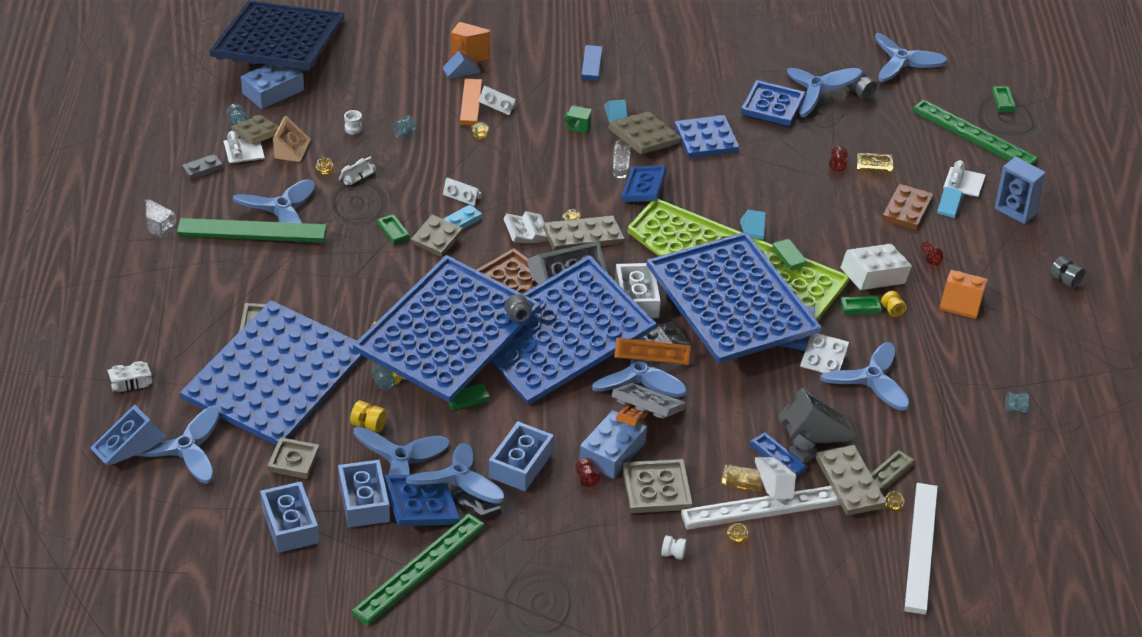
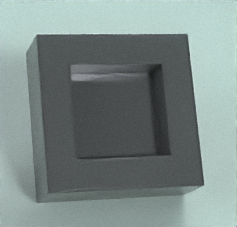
M795 445L789 447V452L803 463L815 458L818 452L816 448H813L810 452H804Z

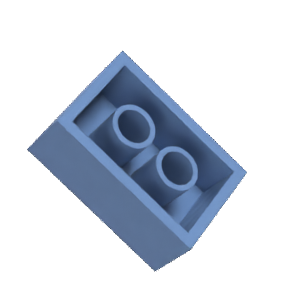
M264 65L241 76L242 93L258 107L264 109L303 91V73L297 68L286 69L282 66Z
M1014 157L1003 166L995 209L1026 224L1037 214L1046 172Z
M614 410L607 415L580 445L579 463L612 479L622 471V463L630 462L645 445L647 426L638 423L634 427L617 421L616 416L618 412Z
M517 421L489 459V478L526 491L552 455L554 435Z
M380 460L338 465L339 485L348 528L390 522L389 501Z
M302 482L260 491L262 511L277 553L319 543L318 525Z

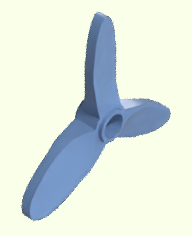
M876 33L875 35L877 43L892 58L881 69L878 77L880 82L890 80L906 66L933 68L943 66L947 62V58L942 54L921 50L907 51L901 49L881 33Z
M797 68L787 69L788 76L808 89L799 108L801 117L807 116L813 110L821 94L825 93V91L836 90L859 80L863 75L862 71L858 68L834 71L822 77H815Z
M303 180L288 188L280 197L267 198L238 194L233 196V201L247 207L272 212L278 216L279 222L302 223L294 209L301 206L312 195L315 184L313 180Z
M643 336L642 338L638 339V340L647 341L644 336ZM630 359L631 366L599 379L592 386L593 391H607L629 383H642L649 389L664 395L682 397L686 394V387L680 380L662 370L649 367V361Z
M891 342L883 343L877 348L871 357L870 366L866 368L831 371L820 376V380L827 383L866 385L871 387L875 394L891 407L901 411L908 409L909 399L894 380L885 375L889 371L895 355V347Z
M211 406L204 409L188 424L182 436L172 440L160 441L151 449L136 456H180L184 458L188 470L198 481L205 484L211 483L213 480L211 464L205 453L198 446L209 437L219 420L218 408Z
M355 427L353 431L355 437L361 443L389 461L391 467L388 475H410L409 464L422 463L433 459L445 452L449 445L448 438L431 436L415 440L405 446H398L368 429Z
M466 443L459 444L456 447L450 467L440 471L417 473L406 478V483L409 484L450 483L454 486H460L467 493L491 503H502L504 498L503 491L496 484L484 476L471 471L473 451Z

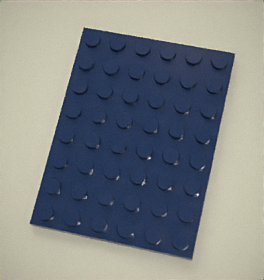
M248 0L210 49V57H215L219 60L231 59L234 62L246 61L250 64L261 63L266 66L276 65L286 69L299 68L301 71H307L312 68L344 20V13Z

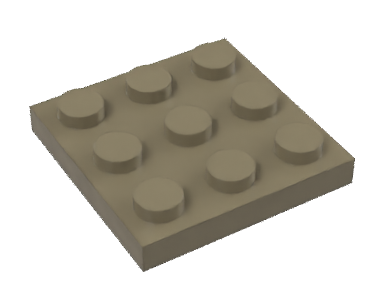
M649 111L609 122L608 126L612 132L640 154L679 144L682 138Z
M683 459L622 463L630 513L677 511L692 508V499Z

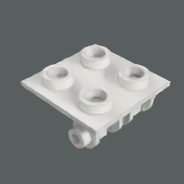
M229 132L227 140L224 141L229 164L265 159L261 142L252 145L242 138L238 139L236 132Z
M963 161L955 162L954 167H951L944 187L960 190L969 196L978 197L985 174L964 170L965 164Z
M818 333L811 335L800 367L821 373L840 371L843 359L847 355L849 342Z
M142 361L134 362L131 366L125 367L123 365H116L112 369L107 370L112 383V391H117V393L127 391L125 380H127L129 390H131L130 379H133L135 389H137L136 378L138 388L149 387L152 384V375L148 364Z

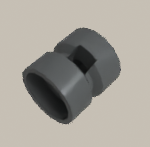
M1063 255L1057 258L1050 269V276L1058 281H1062L1064 285L1071 289L1079 286L1086 273L1085 268L1076 263L1073 264L1072 260Z

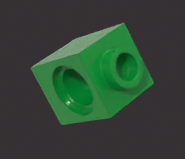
M571 106L569 112L565 114L564 121L567 122V129L587 133L591 125L592 109Z

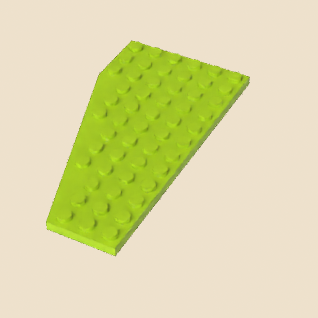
M660 199L658 201H651L628 226V233L658 256L742 233ZM752 238L804 305L815 307L814 318L818 322L848 284L850 278L844 273L805 258L807 266L790 271L772 249V244Z

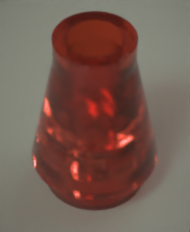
M928 241L923 242L921 250L927 263L931 265L940 264L943 260L942 250Z

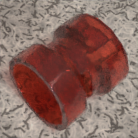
M843 147L833 148L829 159V167L834 171L844 170L847 164L848 151Z
M584 458L576 463L575 470L579 475L582 486L591 487L599 482L600 475L596 470L593 459Z

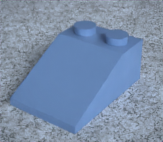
M134 405L91 447V450L107 466H110L151 449L160 442L165 434Z

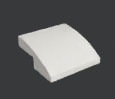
M525 211L521 217L506 213L504 222L513 242L539 243L549 241L543 229L545 222L540 214Z

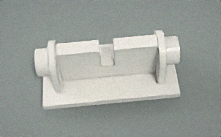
M484 85L478 102L510 115L511 110L515 107L516 99Z
M372 157L361 158L354 165L344 167L341 170L339 181L343 180L345 185H352L361 180L360 175L366 178L374 174L376 167L369 163Z
M446 178L443 195L475 206L476 199H480L482 195L478 188L450 178Z

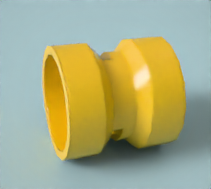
M896 291L887 292L881 299L882 305L892 317L902 315L907 308L905 302L900 299Z

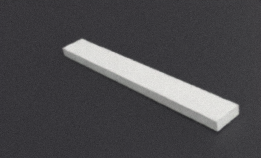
M921 483L916 485L904 607L906 612L925 615L927 611L937 486Z
M831 486L795 491L794 499H786L784 502L775 501L771 496L683 509L681 510V516L686 529L689 530L841 504Z

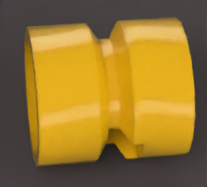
M359 400L352 409L350 423L356 427H365L378 434L385 425L387 410L375 405L372 407L370 403Z

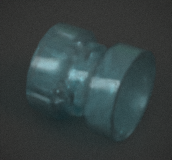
M233 104L227 108L226 115L232 126L240 121L248 120L241 105Z
M406 115L401 120L397 119L391 123L392 130L397 137L404 136L406 132L411 133L416 129L415 122L410 115Z
M379 364L371 368V375L378 389L387 390L394 385L395 378L390 370Z
M1006 393L1005 409L1007 412H1013L1014 410H1019L1020 412L1028 411V393Z

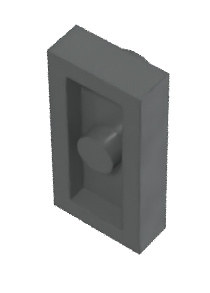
M213 154L184 164L182 169L186 176L193 180L222 170L223 164Z

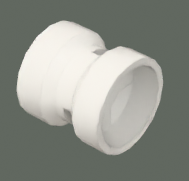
M356 110L347 111L344 114L346 133L351 135L359 134L362 131V114Z
M665 535L661 556L669 557L674 555L676 559L683 560L687 539L680 538L676 540L672 536Z

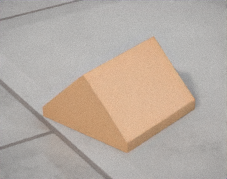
M287 116L283 118L273 138L274 157L299 162L311 139Z

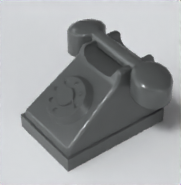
M802 388L796 393L797 398L793 404H787L779 413V420L786 427L789 436L793 439L794 445L804 452H810L816 445L814 443L848 442L849 440L853 441L857 436L843 414L829 407Z

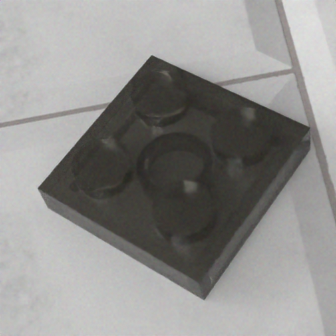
M674 320L658 324L657 329L644 336L647 341L690 345Z

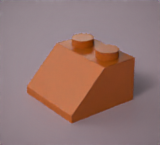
M459 22L451 32V58L458 51H461L475 62L488 60L490 58V30Z
M951 270L939 310L976 319L984 298L988 279Z

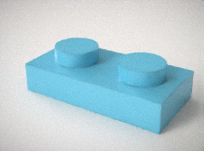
M468 205L444 218V220L464 229L481 220L482 213L473 206Z

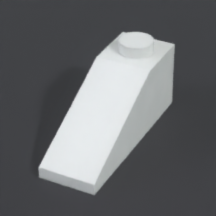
M755 457V463L766 492L775 501L784 502L786 499H794L796 474L774 457Z

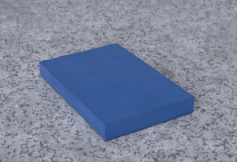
M632 167L621 196L622 202L658 201L667 174V167Z

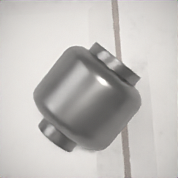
M514 294L505 302V312L511 321L522 323L530 318L532 307L524 295Z

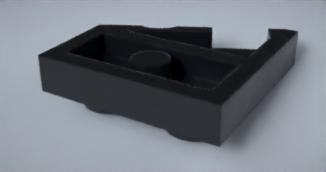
M462 488L450 492L456 503L481 520L502 514L499 503L484 501L467 493Z

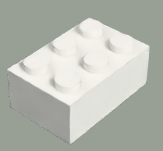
M892 244L847 250L840 268L860 290L905 284L912 265Z
M647 263L616 264L615 282L651 318H659L660 296L657 279L646 266Z

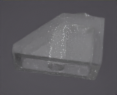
M150 199L145 200L147 228L150 233L162 238L177 227L175 212Z

